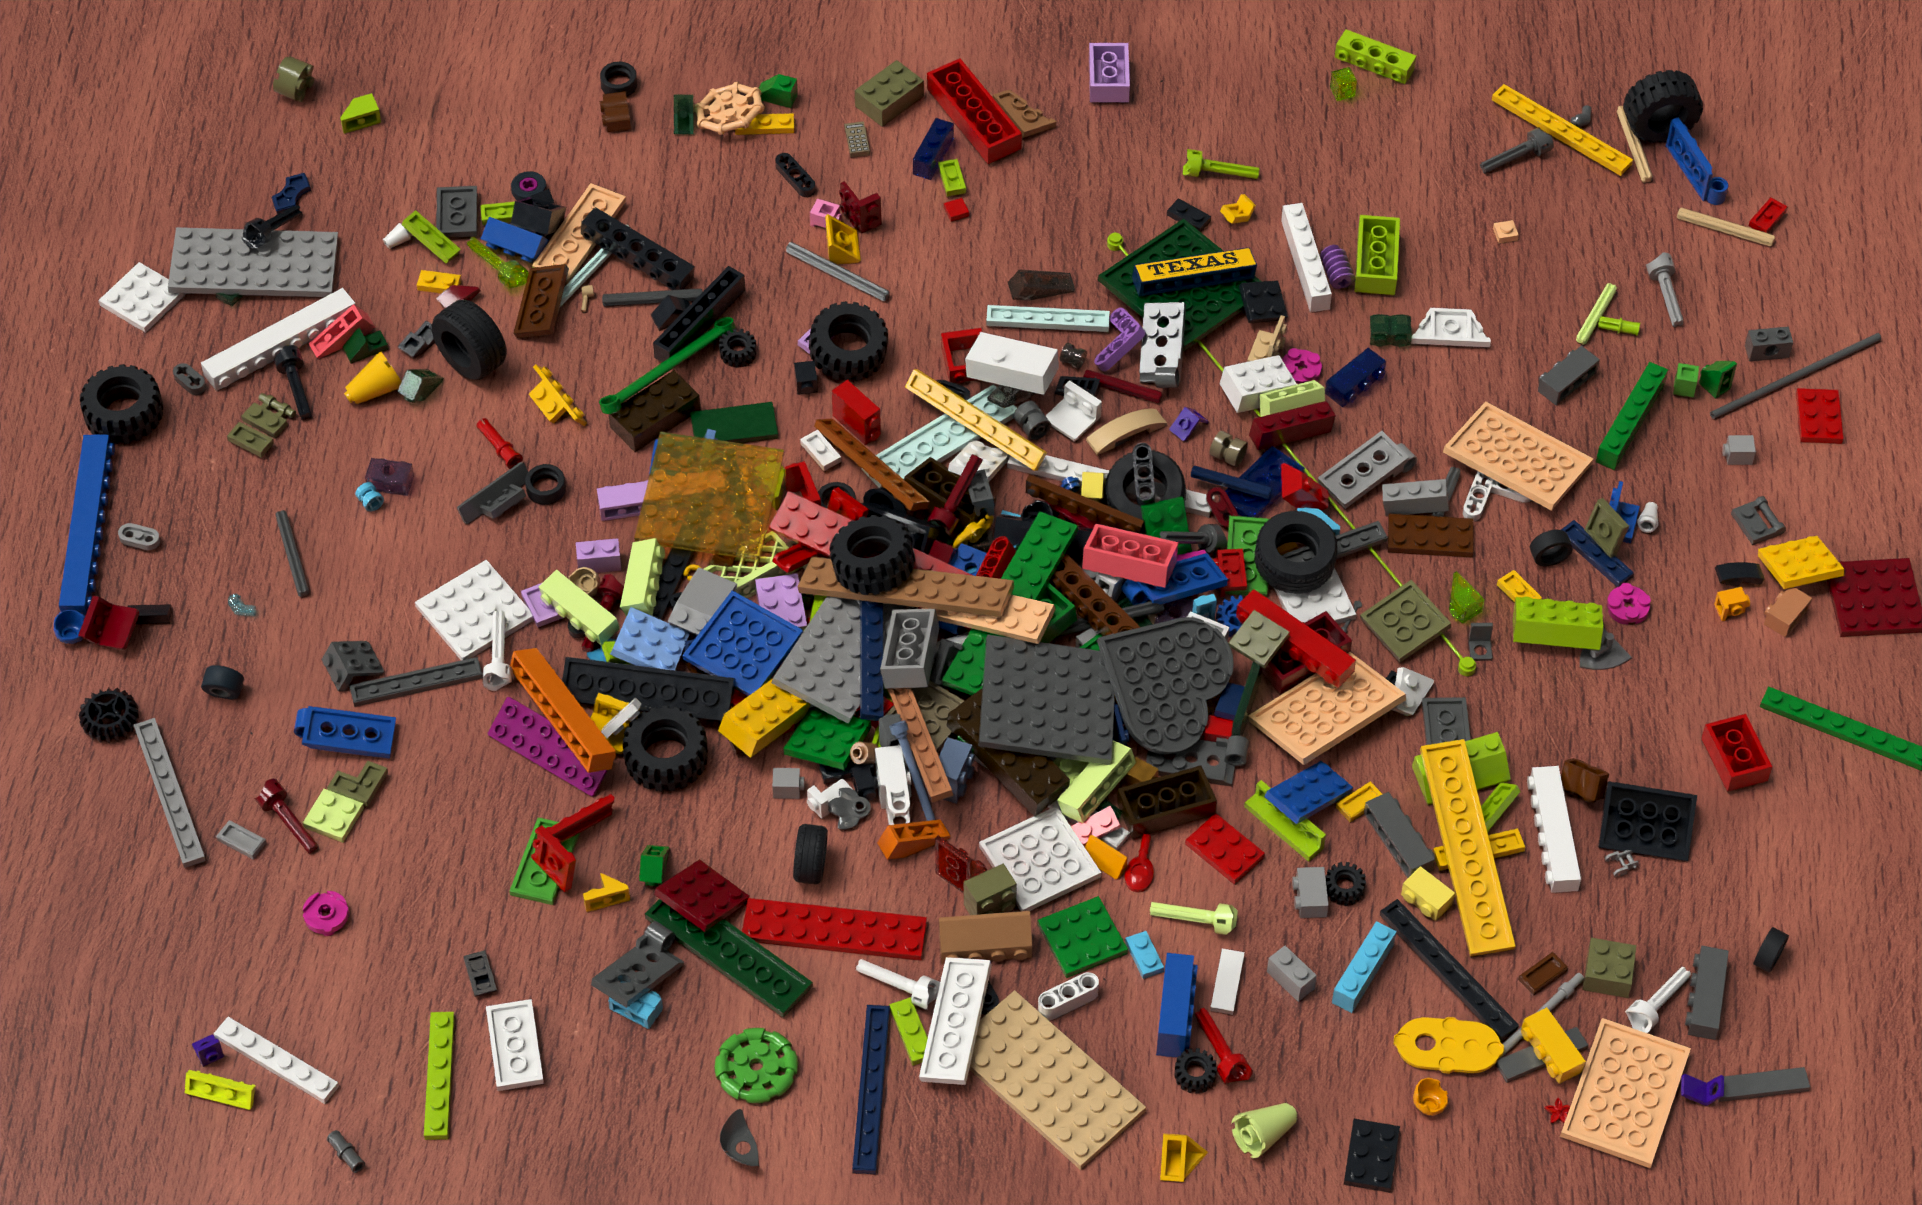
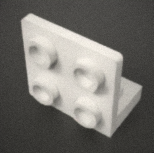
M1069 381L1064 385V399L1046 417L1051 422L1053 428L1071 440L1077 441L1101 417L1102 401Z

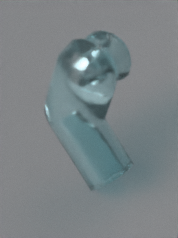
M235 593L228 597V605L234 614L255 616L256 606L244 605L239 594Z

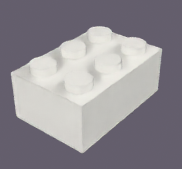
M1279 355L1226 366L1220 380V386L1237 413L1260 408V394L1297 385Z

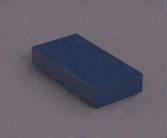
M1228 682L1221 693L1214 716L1236 721L1247 687Z

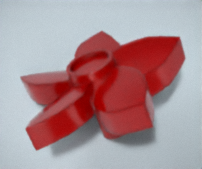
M1557 1098L1554 1106H1545L1544 1109L1552 1113L1550 1123H1554L1558 1119L1565 1123L1570 1105L1563 1106L1562 1101Z

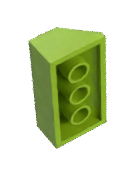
M1498 732L1465 741L1477 791L1511 780L1506 751ZM1415 756L1412 768L1427 805H1431L1433 802L1422 756Z

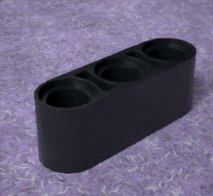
M1138 443L1133 448L1136 500L1141 506L1155 502V485L1151 447L1146 443ZM1142 452L1148 454L1145 458H1139L1137 455ZM1146 472L1149 474V476L1147 478H1141L1139 477V474ZM1144 492L1151 494L1148 498L1140 496Z

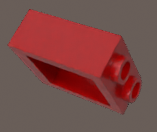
M981 328L941 333V348L949 382L963 383L978 380L967 377L966 365H953L950 351L972 348L980 332H982Z

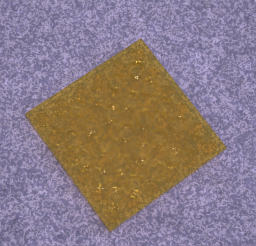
M660 432L634 536L635 542L656 538L658 543L664 547L760 560L783 462L784 450Z

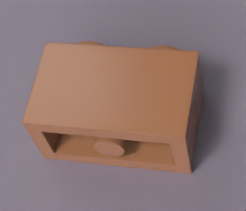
M1795 587L1787 588L1786 591L1782 590L1778 594L1775 604H1770L1765 610L1764 615H1766L1764 625L1786 638L1809 611L1812 597Z

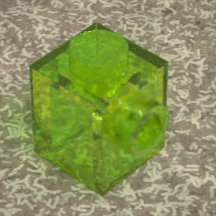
M1347 67L1332 71L1330 89L1336 100L1355 97L1357 80L1351 68Z

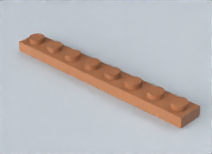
M887 688L897 714H900L902 721L906 720L909 728L907 730V739L932 803L953 796L951 786L912 689Z

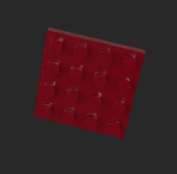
M1910 558L1841 561L1839 563L1844 568V576L1827 579L1840 637L1922 633V606Z

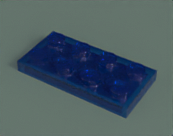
M1271 446L1239 477L1271 487L1272 493L1270 498H1262L1231 488H1227L1225 492L1240 516L1258 518L1282 495L1281 464L1286 463L1303 473L1305 467Z

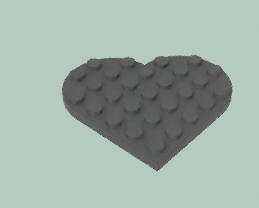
M1184 617L1099 637L1097 643L1123 722L1131 737L1145 749L1165 755L1183 752L1195 744L1207 725L1208 708L1206 701L1213 699L1223 691L1232 676L1233 654L1224 635L1216 627L1212 628L1204 623V620Z

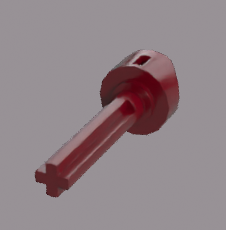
M974 454L971 455L944 508L934 507L927 521L943 522L949 529V533L953 534L960 521L953 513L957 510L983 459Z
M613 574L603 576L597 591L602 597L600 605L608 612H611L614 603H621L624 586L618 582ZM586 636L581 646L582 650L592 652L597 642L590 641Z
M277 779L267 780L259 796L254 798L263 811L274 810L308 854L312 853L313 850L318 848V844L285 804L284 800L287 797V791Z

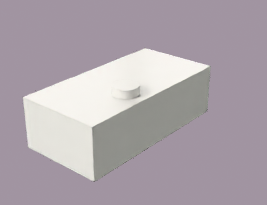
M980 332L965 358L966 373L969 378L1043 395L1059 368L1058 349Z

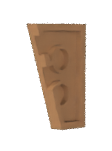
M1011 90L993 94V99L1020 130L1022 138L1056 127L1057 121L1043 116V112L1038 108L1034 110L1028 106L1026 100Z

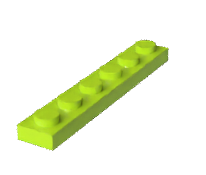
M431 1012L424 1123L425 1140L448 1139L454 1012Z

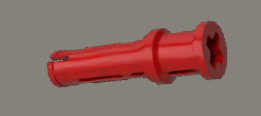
M483 418V422L481 420L477 422L476 427L495 447L497 456L503 458L509 469L523 461V456L513 449L514 446L511 442L505 441L488 419Z

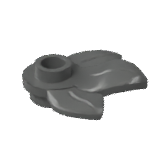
M846 787L839 788V797L832 799L828 803V811L836 816H840L838 821V829L840 830L855 827L859 820L866 817L871 810L870 802L866 798L859 797L855 790ZM862 804L864 808L859 810L855 806Z

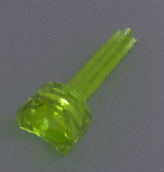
M471 237L470 241H467L469 248L498 270V280L507 289L526 283L529 272L515 260L504 262L475 237Z

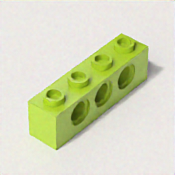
M1345 29L1337 42L1335 58L1406 84L1413 73L1417 57L1414 54Z

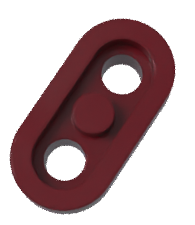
M1214 487L1206 494L1208 507L1218 524L1228 528L1229 520H1224L1223 514L1227 513L1230 516H1238L1235 507L1222 488ZM1214 495L1219 496L1220 501L1214 502L1212 500V497Z

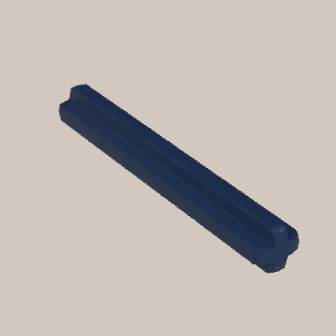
M1193 466L1191 470L1192 478L1266 499H1269L1272 493V488L1231 475L1199 466Z

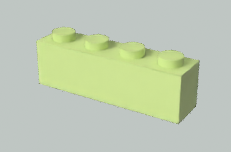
M656 538L637 541L632 544L620 605L626 616L630 607L651 616L653 615V610L656 606V594L659 590V578L662 574L663 558H665V549Z
M558 570L553 572L539 586L541 600L548 606L550 604L554 606L556 612L563 618L566 616L577 630L581 628L590 641H596L602 646L604 641H607L620 629L615 616Z
M1112 740V760L1110 765L1089 762L1080 775L1074 779L1072 784L1057 799L1062 814L1084 823L1135 765L1136 761L1132 749Z

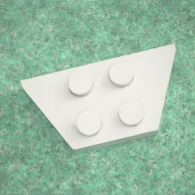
M1430 308L1426 318L1421 321L1418 330L1412 335L1411 344L1490 347L1491 339L1487 338L1483 333V327L1476 320L1472 310Z

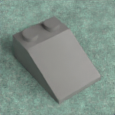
M698 567L677 600L668 622L690 632L694 636H698L732 590L735 591L737 583Z

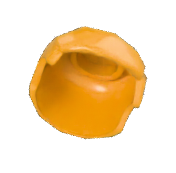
M1421 1079L1414 1089L1413 1102L1423 1114L1435 1116L1442 1113L1447 1107L1448 1092L1441 1088L1440 1081L1437 1079Z

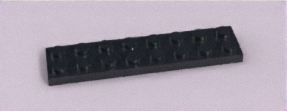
M566 657L562 681L578 703L595 705L598 693L610 695L615 699L629 703L636 697L641 703L639 711L649 712L650 708L656 707V709H660L662 706H669L671 709L678 707L681 708L682 712L687 710L692 713L693 717L722 721L724 714L732 708L736 679Z

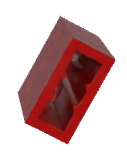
M848 379L832 390L833 417L864 445L875 441L881 435L880 408Z

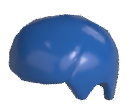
M76 610L60 612L54 619L56 638L65 644H75L82 641L83 638L78 635L85 619L84 615Z

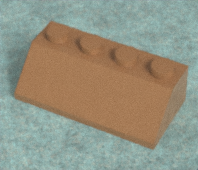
M1030 911L940 917L939 946L941 964H945L946 957L993 960L995 962L1005 959L1024 960L1032 958Z

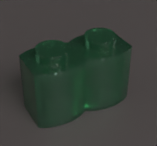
M1376 314L1370 316V344L1378 347L1390 344L1398 347L1411 345V316L1403 314L1393 316Z

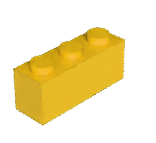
M1547 1007L1524 1018L1521 1034L1533 1046L1537 1058L1543 1060L1552 1078H1555L1561 1084L1583 1072L1586 1061Z

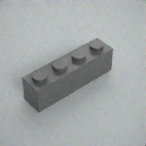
M1387 792L1365 803L1364 815L1406 877L1409 878L1420 866L1427 872L1433 871L1435 855L1424 844L1422 835L1415 831L1409 816L1404 815L1396 798L1393 799L1391 794Z
M1701 945L1699 954H1694L1693 967H1696V973H1692L1690 986L1694 987L1693 993H1689L1687 1006H1691V1012H1687L1685 1018V1025L1689 1026L1688 1035L1712 1040L1716 1039L1719 1030L1729 950Z

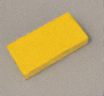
M1370 781L1336 803V808L1349 822H1352L1364 814L1367 801L1382 795V793Z

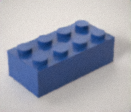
M1167 953L1157 1056L1178 1058V1056L1181 1057L1183 1051L1190 1048L1198 965L1193 964L1194 955Z

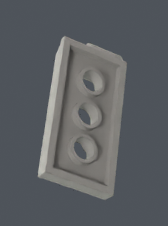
M1380 431L1319 476L1318 483L1325 487L1328 493L1346 509L1390 475L1395 477L1401 472L1405 473L1411 470L1417 463L1418 458L1403 443L1396 445L1383 431ZM1376 455H1383L1385 459L1377 461L1374 457ZM1363 466L1369 468L1365 473L1359 472L1358 469ZM1346 478L1353 480L1349 485L1342 483Z

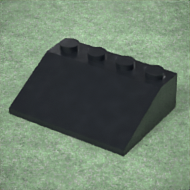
M1608 781L1603 802L1598 847L1618 851L1632 850L1633 853L1688 861L1697 795Z

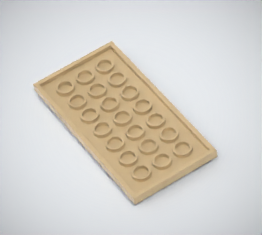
M1015 990L980 1020L969 1070L1080 1170L1146 1112V1106Z

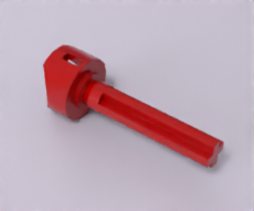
M1201 1008L1200 1011L1195 1013V1016L1221 1060L1217 1066V1072L1224 1084L1249 1080L1253 1070L1243 1054H1233L1208 1010Z

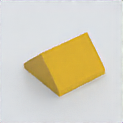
M827 214L825 222L829 261L837 265L860 262L857 230Z

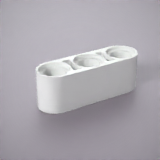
M1086 972L1043 992L1038 999V1011L1050 1021L1093 1001L1098 996V977L1091 972ZM1065 995H1071V996H1073V997H1071V998H1066V997H1064V996H1065Z

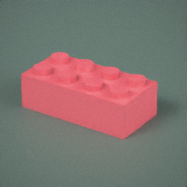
M1095 524L1084 547L1082 569L1165 588L1177 563L1179 542Z

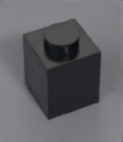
M815 361L794 363L797 395L818 393Z

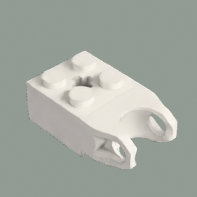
M901 746L875 748V771L879 786L881 809L886 808L889 825H895L893 819L900 816L905 818L906 823H910L909 797H911V777Z

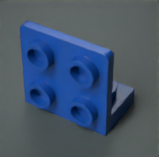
M1619 481L1618 488L1613 487L1609 505L1629 525L1622 542L1631 544L1640 506L1619 501L1623 482Z

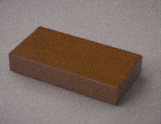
M1551 952L1519 975L1518 980L1534 996L1567 972L1568 967L1554 952Z

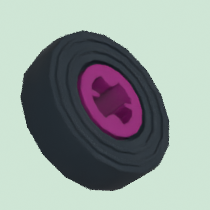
M533 171L518 174L511 183V192L516 200L528 198L533 194L547 190L544 177Z

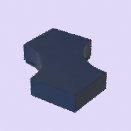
M305 173L286 177L285 187L282 191L271 197L277 215L292 206H296L298 199L303 194L311 191Z

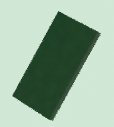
M773 402L690 412L697 449L702 448L707 429L716 431L714 438L718 439L717 446L778 438Z

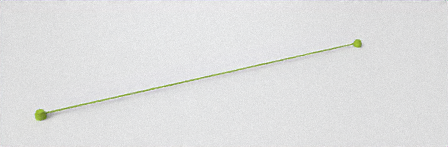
M1119 233L1110 234L1107 238V247L1112 251L1121 250L1128 256L1129 254L1123 248V237ZM1198 341L1199 345L1204 349L1208 356L1223 372L1224 369L1222 368V366L1217 362V360L1212 356V354L1207 350V348L1202 344V342ZM1254 409L1257 415L1261 417L1260 412L1257 409ZM1282 444L1305 473L1316 481L1286 444ZM1328 497L1329 502L1352 529H1356L1334 501ZM1369 547L1368 549L1400 587L1403 586L1373 548ZM1442 633L1441 637L1460 658L1458 665L1459 673L1463 676L1473 675L1476 669L1474 659L1471 657L1463 658Z

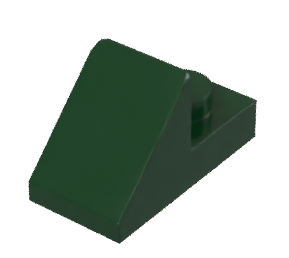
M360 328L353 333L343 346V350L350 363L389 350L388 344L380 330L364 336Z

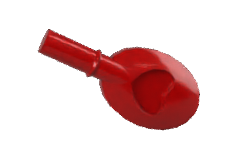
M1149 834L1142 835L1140 850L1138 851L1139 855L1128 863L1125 870V883L1133 892L1145 891L1153 880V865L1147 858L1151 835Z

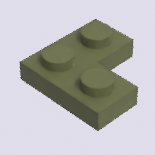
M367 761L358 777L337 771L327 789L359 801L368 807L387 776L388 769Z

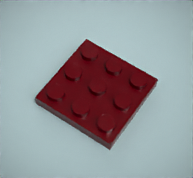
M700 859L658 886L654 893L656 897L704 932L747 904V900L750 897Z

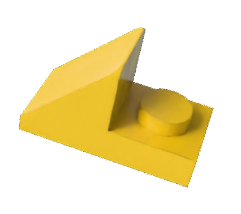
M600 873L603 888L591 889L583 893L587 912L630 901L628 885Z

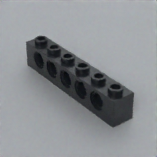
M596 207L581 222V235L585 239L593 241L602 249L616 255L620 260L633 265L635 269L645 272L652 279L665 284L670 290L685 289L694 278V265Z

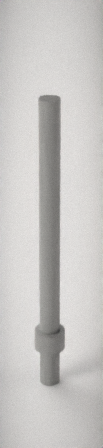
M1577 973L1570 981L1564 982L1558 988V992L1538 1011L1546 1007L1551 1011L1564 998H1569L1574 993V989L1584 980V976L1581 973ZM1521 1027L1503 1043L1504 1053L1499 1059L1523 1038Z

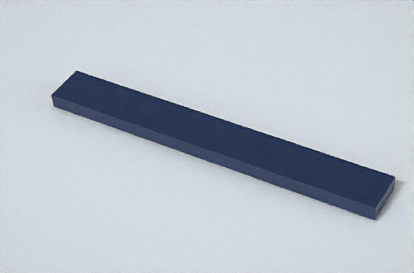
M867 1005L852 1167V1173L876 1175L890 1006Z

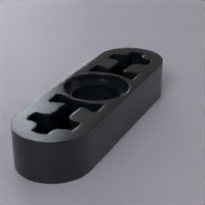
M778 154L775 158L777 171L800 196H813L816 191L815 181L790 154ZM792 173L800 174V176L796 178L791 177L790 175Z

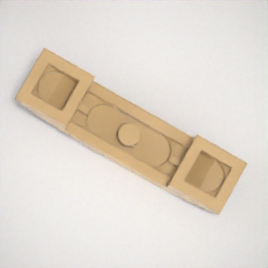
M1142 409L1110 421L1088 436L1086 441L1094 452L1099 455L1115 448V443L1146 429L1151 433L1167 426V422L1157 409Z

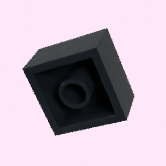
M532 197L517 200L514 204L511 225L527 231H536L535 234L546 237L548 234H554L564 221L566 207Z

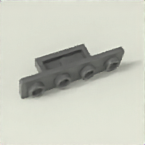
M523 462L518 463L457 506L463 523L469 524L481 514L494 519L501 516L511 506L517 505L526 496L524 489L520 488L525 484L526 475L528 474L525 464Z

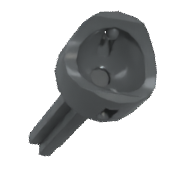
M1538 127L1527 132V141L1482 162L1480 168L1485 174L1531 151L1540 156L1554 148L1551 135L1543 132Z
M1204 524L1198 532H1160L1161 539L1179 542L1178 544H1198V547L1207 553H1217V550H1224L1228 544L1218 524Z

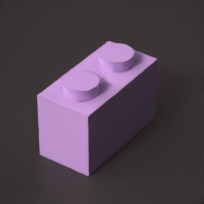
M618 539L576 542L578 568L587 567L593 569L596 573L621 571Z

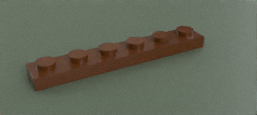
M1029 474L1026 479L1025 493L1034 498H1040L1051 505H1057L1071 513L1079 514L1090 521H1096L1105 526L1139 534L1144 533V521L1033 475Z

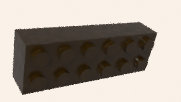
M980 689L948 713L947 727L965 743L971 744L973 754L1034 816H1037L1069 787L1070 779L1048 756L978 746L982 689Z

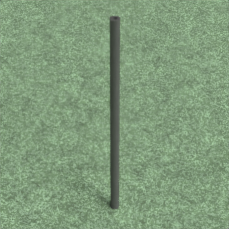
M1876 333L1711 411L1710 416L1712 419H1716L1880 341L1882 339L1881 335Z

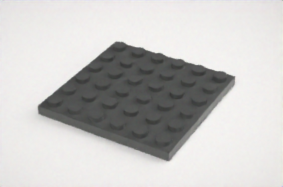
M987 635L978 746L1110 765L1112 760L1114 691L1101 652L1042 642L1035 644L1014 638Z

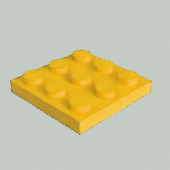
M1809 536L1804 539L1788 541L1778 545H1769L1758 549V557L1783 589L1844 576L1843 566L1818 536Z

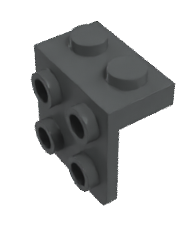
M367 641L331 642L321 659L338 691H346L354 676L382 675L384 672L375 652Z

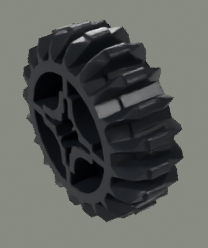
M109 687L104 692L99 689L98 694L91 692V698H85V704H81L79 719L84 733L90 735L92 740L97 738L100 743L104 739L108 743L114 738L119 741L120 736L127 738V731L133 732V726L137 724V719L139 718L138 705L132 695H128L126 690L120 692L118 687L114 691ZM124 708L125 713L121 716V710ZM97 714V720L94 722L93 717Z

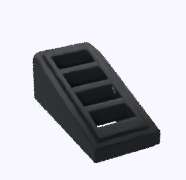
M1060 376L1055 390L1056 395L1064 396L1063 385L1071 381L1097 398L1100 389V379Z

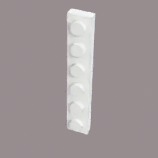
M227 1017L214 1032V1037L324 1104L339 1087L337 1081L230 1017Z

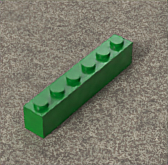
M1652 362L1648 363L1599 446L1596 463L1612 470L1617 468L1662 391L1669 369Z

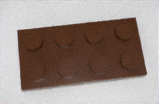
M566 264L530 268L513 333L516 338L553 334L569 271Z
M1388 514L1387 553L1472 558L1473 518Z

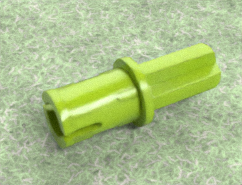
M1602 316L1599 319L1598 327L1617 331V334L1622 332L1638 336L1640 323L1622 320V318L1619 320Z

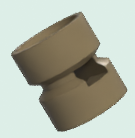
M1221 430L1215 436L1209 454L1220 460L1225 458L1226 463L1237 467L1247 452L1248 443L1239 438L1233 439L1231 434Z

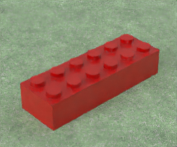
M961 58L927 73V90L987 164L1022 148V133Z

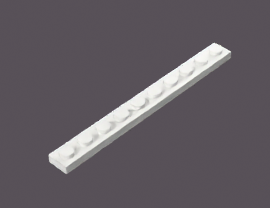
M1011 455L1007 464L1009 469L1058 481H1063L1070 476H1073V478L1077 477L1080 480V486H1082V472L1109 473V470L1047 455L1038 471L1032 470ZM1134 480L1127 487L1126 496L1136 500ZM1154 482L1155 502H1159L1165 495L1166 489L1164 484ZM1186 490L1185 511L1209 518L1211 510L1206 503V494ZM1144 492L1140 496L1148 498L1151 494Z

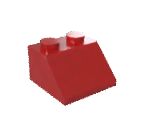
M1286 463L1281 464L1282 499L1296 509L1309 507L1322 511L1329 507V493L1325 487H1322L1302 471Z

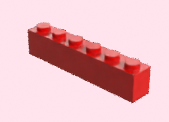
M1255 589L1237 605L1236 618L1242 624L1255 610L1289 631L1290 636L1281 649L1287 652L1294 660L1303 663L1310 671L1316 672L1323 677L1327 683L1339 688L1355 672V658Z

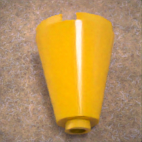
M379 352L345 387L347 391L344 394L350 403L355 402L357 405L404 386L382 352Z

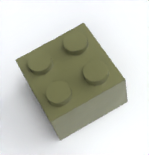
M1004 863L964 881V906L970 915L1008 913L1016 907L1017 883Z
M1591 938L1587 951L1582 990L1628 998L1633 979L1636 945Z

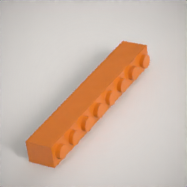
M537 648L513 651L510 664L513 674L586 771L591 773L612 769L613 761L616 757L614 747L607 741L604 734L601 733L594 721L591 720L584 708L581 707L574 695L571 694L564 682L555 673V670L548 664L545 657L542 656Z

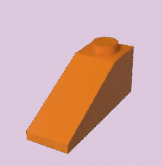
M941 819L887 826L877 844L886 859L890 860L910 856L948 840L951 835Z

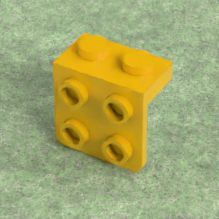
M598 693L591 720L602 731L603 727L626 707L629 702ZM629 720L622 724L624 728L616 736L612 733L606 738L617 754L623 753L624 732L627 727H630Z

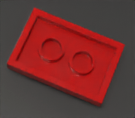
M1797 388L1796 402L1800 442L1842 444L1843 429L1839 390Z
M1217 813L1185 840L1186 846L1234 885L1265 858V852Z

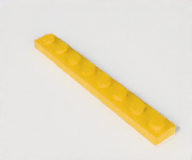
M1503 84L1492 95V101L1536 127H1540L1541 130L1621 176L1632 165L1633 159L1507 85Z
M913 370L905 388L1032 470L1038 471L1047 454L1046 451L920 370Z

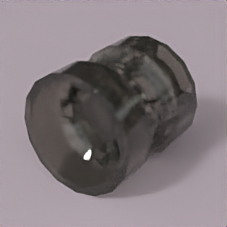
M1068 342L1063 347L1059 360L1065 364L1070 363L1072 367L1080 369L1085 362L1087 350L1077 349Z

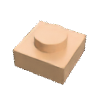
M1513 220L1494 223L1493 230L1498 243L1518 240L1519 235Z

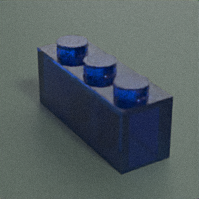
M935 118L913 157V175L928 180L933 178L938 169V162L943 160L954 140V123Z
M1368 347L1326 381L1325 394L1341 407L1354 402L1360 393L1366 392L1376 380L1379 381L1384 377L1386 373V360Z

